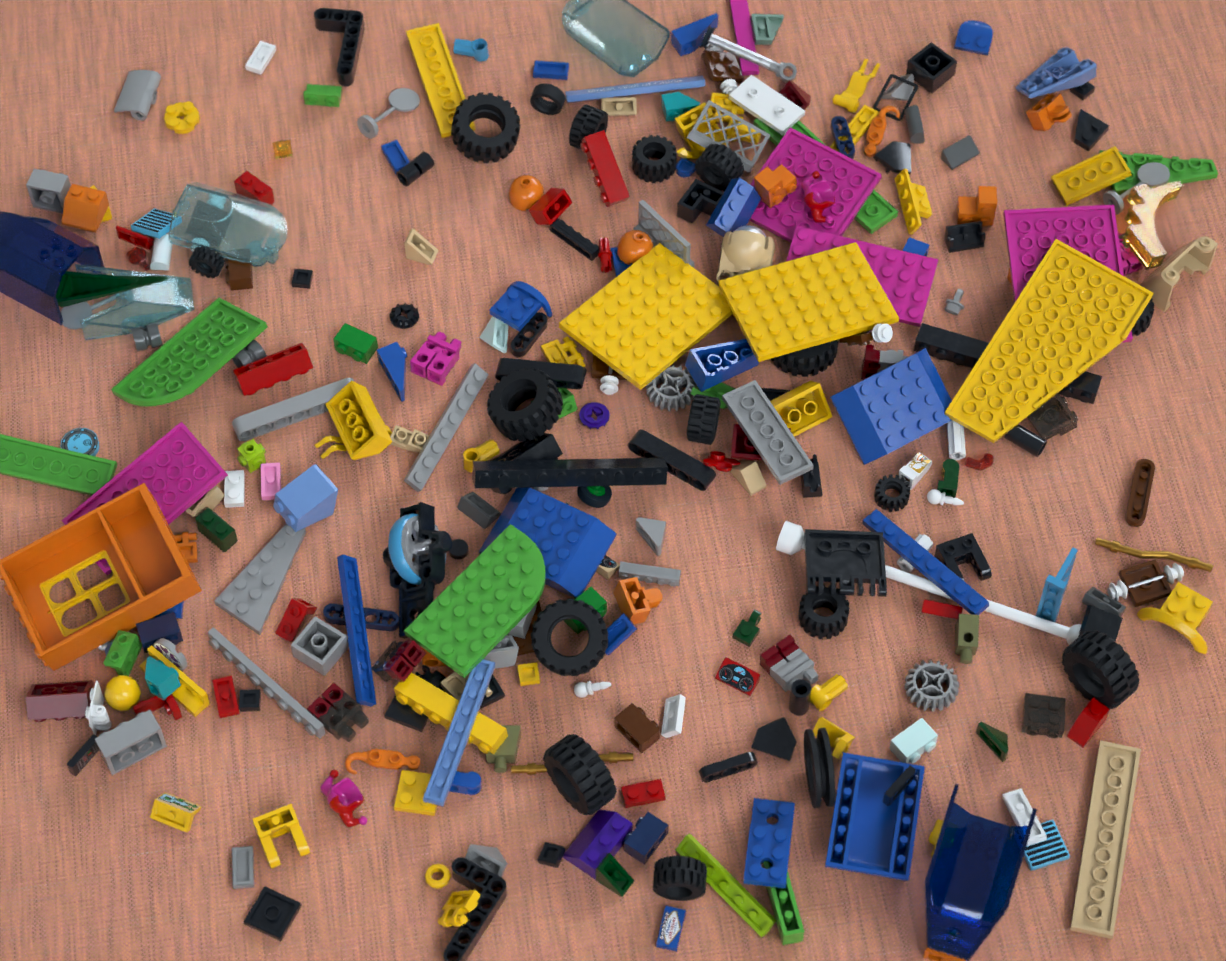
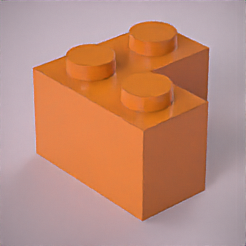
M782 164L774 171L767 166L754 177L755 189L761 200L770 209L774 205H778L787 194L793 193L797 187L796 177Z
M978 186L976 197L958 196L956 206L957 225L982 221L983 226H993L997 208V186Z

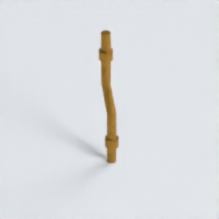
M1097 537L1095 545L1108 548L1111 552H1121L1141 559H1168L1188 565V568L1194 570L1198 568L1208 572H1212L1213 568L1212 564L1198 561L1199 558L1192 556L1189 558L1169 551H1141L1122 545L1118 541H1108Z
M609 752V754L598 755L601 760L609 762V764H617L619 761H634L633 753ZM527 763V765L511 766V774L528 773V775H536V773L547 772L544 764Z

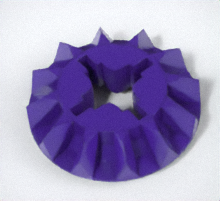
M597 402L586 404L582 407L579 414L583 426H588L589 429H599L601 426H605L610 416L608 408ZM593 411L594 414L597 416V420H594V418L592 417Z

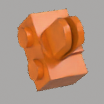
M1061 93L1047 94L1026 112L1033 129L1047 131L1055 122H1065L1072 116Z
M637 577L619 580L613 591L621 613L626 614L633 624L645 622L651 611L650 608L658 607L663 598L658 588L645 589L641 587Z

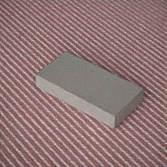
M253 846L232 848L233 889L254 887Z

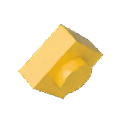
M537 662L517 665L520 686L540 684Z

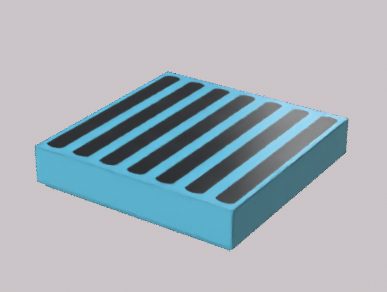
M154 208L133 223L131 229L134 232L160 239L183 222L180 215Z
M1054 820L1041 823L1047 835V840L1027 846L1019 831H1016L1014 834L1030 871L1069 859L1070 857Z

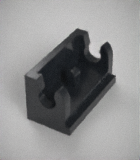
M982 221L946 227L944 239L949 253L984 247L985 232H982Z
M814 454L813 458L810 459L814 465L813 469L800 475L803 498L822 497L823 495L817 456Z

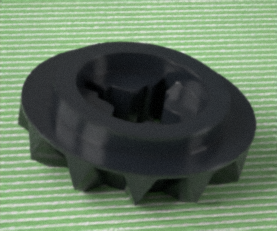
M397 303V306L392 308L389 314L391 323L401 329L410 328L419 320L418 309L413 304L407 305L404 303L399 305ZM401 312L407 314V319L406 317L401 316Z

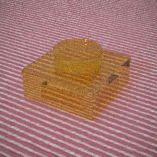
M290 140L273 142L275 159L293 156Z

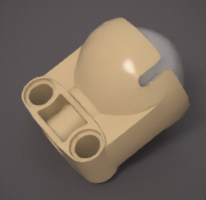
M750 225L739 227L734 232H726L722 239L719 258L718 286L720 277L723 275L733 277L772 266L775 249L774 240L771 237H766L765 233L759 228Z

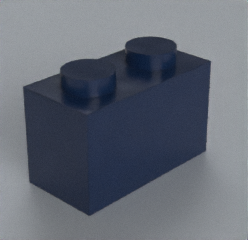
M174 612L136 624L145 653L160 638L167 639L174 645L183 641Z
M647 812L644 817L641 816L638 819L632 833L629 832L623 840L624 852L644 865L667 836L669 827L667 823L650 812Z

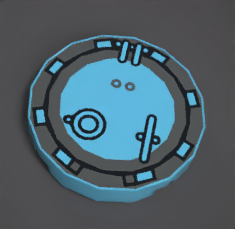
M77 428L65 434L61 440V448L96 456L99 451V441L97 435L92 430Z

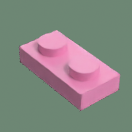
M280 463L261 464L262 500H274L275 494L281 490Z

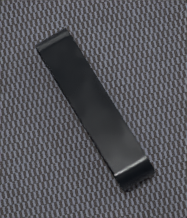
M501 358L499 359L495 378L501 381L502 377L510 375L512 371L517 372L522 368L527 370L535 368L548 374L557 388L582 389L586 369L580 365Z
M638 430L628 443L629 449L642 458H664L668 467L667 472L701 491H705L716 477V473L712 468L645 430Z

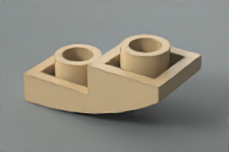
M396 425L390 436L392 440L391 445L420 453L430 435L416 429L412 432Z

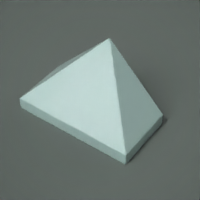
M492 316L479 338L500 352L506 353L509 325Z

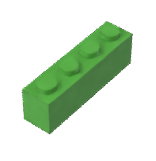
M768 861L762 863L764 869H769L773 866ZM787 871L786 888L766 886L774 917L777 920L776 924L782 946L802 942L804 938V928Z

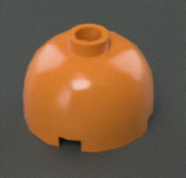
M531 175L517 177L509 187L510 203L521 211L530 209L544 195V188L541 182Z
M628 231L619 240L617 255L625 264H633L654 248L650 236L643 231Z

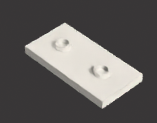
M753 75L749 76L729 94V100L781 135L785 134L790 127L805 115V110Z

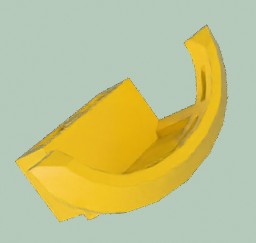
M706 102L675 118L679 134L691 149V151H687L683 147L677 151V154L683 159H698L706 149L687 138L702 113ZM709 108L707 110L708 118H713L714 114ZM715 119L710 120L712 131L720 129ZM707 122L700 123L697 128L701 133L710 132ZM735 127L728 129L726 132L727 139L733 137L736 132ZM722 131L713 133L715 141H725Z
M1178 582L1160 609L1147 607L1138 611L1137 616L1140 620H1155L1164 623L1184 635L1191 642L1196 652L1207 653L1206 642L1196 629L1201 626L1209 614L1213 601Z

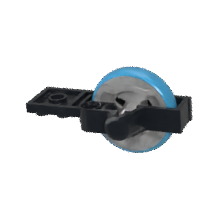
M423 502L410 507L400 508V518L391 527L388 547L383 551V560L390 567V585L399 590V637L404 639L409 638L405 635L404 630L415 620V614L418 612V617L433 602L435 585L440 584L445 578L446 553L452 548L451 536L446 531H439L435 525L434 506Z

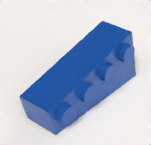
M747 339L690 349L685 366L702 392L758 366L759 362Z

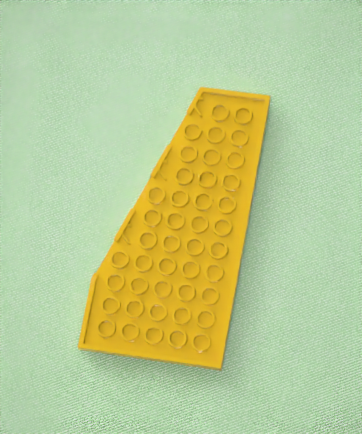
M1055 239L948 406L945 415L994 444L1125 341L1154 293Z

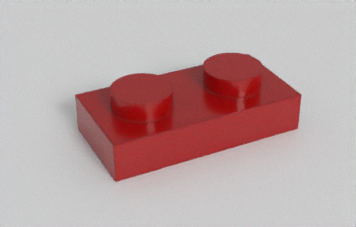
M232 676L212 680L219 717L224 718L240 714Z
M661 779L621 787L625 808L665 801L666 799Z

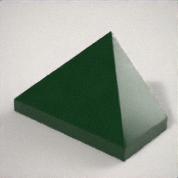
M980 722L976 733L995 755L1004 762L1008 753V734Z
M607 853L596 868V881L621 897L624 896L634 882V879L610 853Z

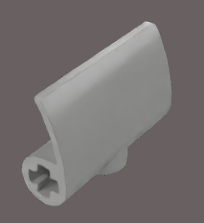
M151 70L130 71L114 113L130 111L133 118L144 121L147 118L151 104L154 105L156 103L161 75Z

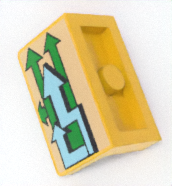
M165 792L154 800L150 818L188 832L191 829L193 817L201 810V806Z

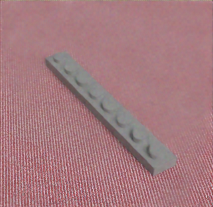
M476 363L470 366L403 480L417 492L422 491L489 375Z
M214 627L208 631L209 644L215 650L219 649L228 662L233 661L236 664V668L242 674L246 673L255 686H261L266 696L270 699L273 697L283 711H289L295 722H301L305 726L306 731L312 736L316 735L320 739L325 735L324 725Z

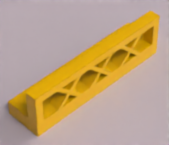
M151 645L147 649L149 656L156 660H161L169 668L173 667L179 674L178 678L181 686L172 693L174 699L196 717L210 704L207 693ZM147 659L139 666L144 673L146 671Z

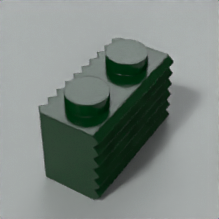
M206 508L196 517L198 531L204 534L209 541H212L223 552H226L238 541L235 529L210 508Z

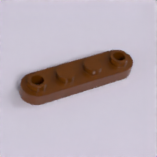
M1148 459L1139 460L1134 470L1125 516L1126 522L1133 527L1141 526L1146 518L1155 472L1154 463Z

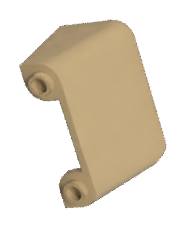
M1200 237L1176 250L1142 281L1140 286L1154 293L1152 296L1154 305L1163 312L1170 307L1171 302L1169 300L1173 287L1178 283L1179 274L1183 270L1190 275L1194 271H1202L1201 273L1205 275L1210 270L1218 243L1209 237Z

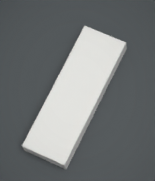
M1020 788L1002 794V799L1026 845L1030 846L1047 840V835L1023 790Z

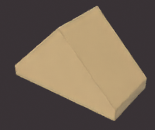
M414 229L410 230L404 243L406 259L428 265L433 264L439 251Z
M742 459L739 461L740 465L732 466L730 472L750 496L766 487V482L756 461Z

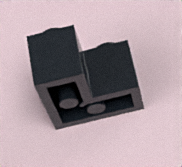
M695 179L677 203V217L693 224L701 212L711 216L724 192Z

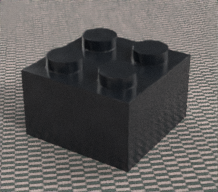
M931 42L908 60L906 75L913 74L914 81L932 94L955 75L957 61Z

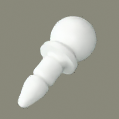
M932 489L927 494L928 502L934 505L938 503L943 505L944 502L953 505L964 504L962 500L945 496L946 492L941 493L937 489Z
M591 681L587 683L578 682L574 686V693L577 697L584 698L588 694L593 695V691L604 690L610 687L611 683L604 681L593 684Z

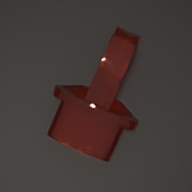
M135 247L127 252L131 264H139L145 271L150 269L146 262L147 253L143 248Z

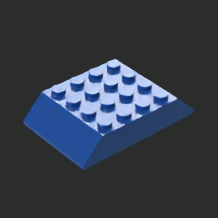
M926 348L830 397L864 465L952 421V419L945 415V411L952 400Z
M530 487L516 488L480 548L479 554L511 524L531 538L539 548L545 563V585L576 599L585 591L617 533L596 517Z
M843 753L825 867L909 881L925 766ZM911 765L916 769L914 780L890 806H887L883 803L884 793Z

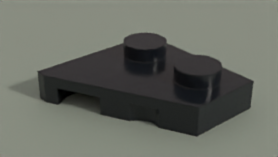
M1081 109L1079 111L1074 143L1090 151L1108 131L1109 125Z

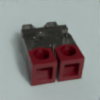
M414 640L400 641L398 643L393 641L373 665L372 670L384 682L391 679L404 682L414 670L413 667H416L426 655V652Z
M334 682L321 694L322 698L319 696L307 708V711L324 725V728L338 740L342 738L350 742L356 735V731L351 727L356 724L362 729L369 723L368 717L363 713L362 706L356 703Z

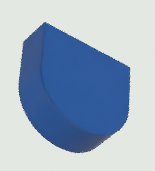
M681 158L676 164V173L680 177H689L696 170L695 163L687 159Z

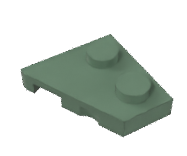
M751 14L750 19L755 45H772L784 15Z

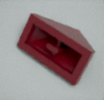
M791 80L779 91V94L803 110L810 105V95Z

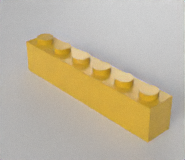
M412 672L404 682H399L395 686L394 691L398 702L411 706L416 713L426 715L434 724L439 723L447 731L449 730L459 703L458 699ZM478 712L467 743H473L485 754L488 752L495 754L508 737L507 729Z

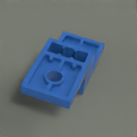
M754 798L743 884L786 888L795 803ZM775 817L778 822L776 824H769L767 819ZM768 861L773 866L769 869H764L761 864Z

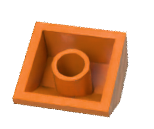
M72 184L64 201L62 225L96 233L109 207L106 192Z

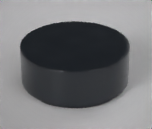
M461 539L453 540L452 548L449 550L450 556L454 559L465 558L468 554V544Z

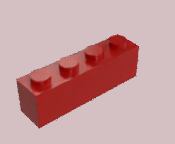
M602 130L585 136L581 140V149L588 157L587 164L595 175L593 177L594 182L600 188L602 202L609 207L626 201L630 195L605 131Z
M299 343L234 369L233 373L239 390L245 396L253 395L263 388H270L280 381H288L297 374H305L313 368L307 348L303 343Z

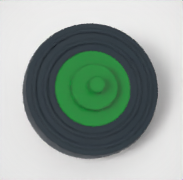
M578 486L577 494L581 501L588 506L601 508L610 501L612 490L610 486Z

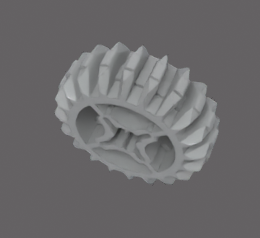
M673 364L646 385V394L650 402H654L655 407L660 406L661 410L667 408L669 412L671 409H675L677 412L679 407L684 409L686 405H690L691 400L695 397L691 395V391L696 386V383L688 369L682 370L681 365L675 368ZM662 382L661 387L657 389V386ZM685 387L686 389L684 390V392H682V393L680 394V391H682V388Z
M931 659L928 664L924 660L920 665L916 663L913 669L910 668L905 678L904 688L907 690L906 695L910 697L911 703L917 702V708L921 705L924 706V711L927 708H931L932 712L935 711V708H938L940 711L943 710L944 706L948 708L950 702L953 703L955 701V696L959 692L958 677L953 674V668L947 670V663L942 666L939 660L936 664ZM918 679L922 681V687L920 689H918L916 685V681ZM944 682L948 688L945 693L942 690V683Z

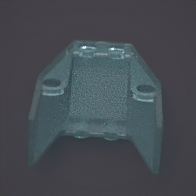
M75 264L76 270L79 273L115 276H165L168 278L166 281L116 293V304L113 307L80 320L85 340L132 334L131 328L139 326L146 328L147 324L157 322V325H160L195 310L191 278Z

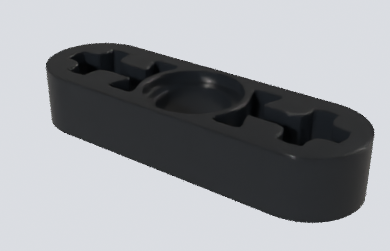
M537 312L512 340L511 353L514 356L522 357L526 355L547 328L548 321L544 313ZM526 332H533L534 336L528 338L524 334Z
M747 752L706 765L699 770L702 782L707 783L755 767L758 762L753 752Z

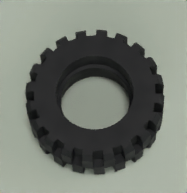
M483 92L477 93V96L470 95L467 100L461 101L460 106H457L451 129L453 143L457 145L460 153L464 152L466 158H474L473 161L475 162L479 160L483 161V163H489L491 160L498 162L500 157L504 159L508 156V153L514 150L520 132V117L517 115L516 108L511 107V102L508 100L504 101L500 95L497 97L493 96V93L484 95ZM487 118L496 122L502 132L491 138L481 137L473 132L469 124L476 119Z
M839 339L771 358V360L774 361V365L777 368L781 367L783 372H790L793 376L802 375V377H808V374L814 376L819 374V371L823 372L828 366L832 365L837 355Z
M522 368L517 372L512 371L510 375L502 377L501 381L494 385V390H491L489 394L490 399L487 401V412L491 420L504 437L513 441H517V439L518 441L533 440L536 436L541 437L544 435V432L550 430L553 424L558 421V415H561L563 405L561 393L550 376L545 374L544 371L536 370L535 368H529L528 370ZM535 398L526 408L515 411L524 401Z
M567 599L557 600L556 603L549 604L545 607V610L540 611L537 615V620L534 621L532 626V648L538 660L547 669L562 676L573 677L585 674L598 665L608 647V630L602 616L594 607L581 600ZM566 619L580 621L586 627L589 635L586 648L575 656L559 654L551 642V634L554 627Z
M1086 631L1063 651L1062 665L1064 666V671L1068 674L1070 682L1075 685L1076 690L1080 691L1085 699L1091 701L1092 698H1095L1109 709L1118 707L1138 689L1139 673L1135 669V663L1131 661L1130 655L1123 650V647L1117 644L1112 637H1108L1107 634L1099 633V631Z
M568 734L545 751L543 757L544 765L552 782L565 797V800L574 809H577L579 813L592 815L614 799L616 795L615 782L604 761L592 749L591 745L576 734Z

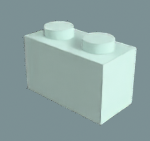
M921 718L891 739L889 749L902 763L909 764L911 762L913 764L920 759L921 754L926 751L930 752L936 747L938 735Z

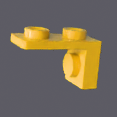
M820 717L813 729L814 736L817 737L819 728H825L830 746L834 748L832 756L840 759L843 753L848 752L855 737L827 719Z

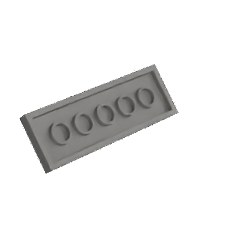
M756 380L722 395V400L780 485L813 469V463Z

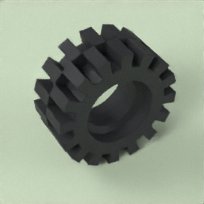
M198 246L194 249L189 259V266H192L191 269L196 270L197 274L201 273L203 277L206 275L207 278H210V276L215 278L219 276L225 260H223L224 258L220 256L219 252H215L216 250H210V247Z
M892 474L889 475V478L883 476V479H879L876 484L875 502H878L879 507L883 505V510L885 511L886 508H889V512H892L894 508L895 512L899 511V507L903 509L908 504L910 496L909 483H904L905 479L903 477L899 479V475H896L895 478H893ZM895 489L900 495L898 497H889L885 494V491Z

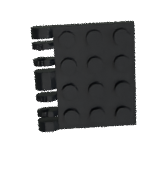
M805 529L807 594H815V581H818V594H823L824 592L823 582H830V595H835L836 582H839V595L853 596L854 583H857V595L862 596L864 592L863 583H869L870 596H875V584H877V596L886 597L887 582L883 532Z

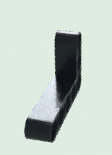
M319 8L314 12L316 28L319 31L344 33L337 75L341 86H350L354 82L365 29L363 14L360 11Z
M459 857L452 863L454 880L471 890H476L481 896L477 901L476 908L467 914V923L458 928L443 953L444 961H449L448 959L451 956H457L458 959L456 961H466L507 896L506 882L503 878L466 858ZM459 868H465V869H466L465 872H462V873L457 872V870H458ZM478 877L484 878L482 882L474 881ZM495 887L502 888L499 892L493 891ZM484 904L491 905L489 909L482 908ZM474 921H478L481 923L478 926L470 925ZM464 938L470 940L466 944H462L459 942L461 939Z

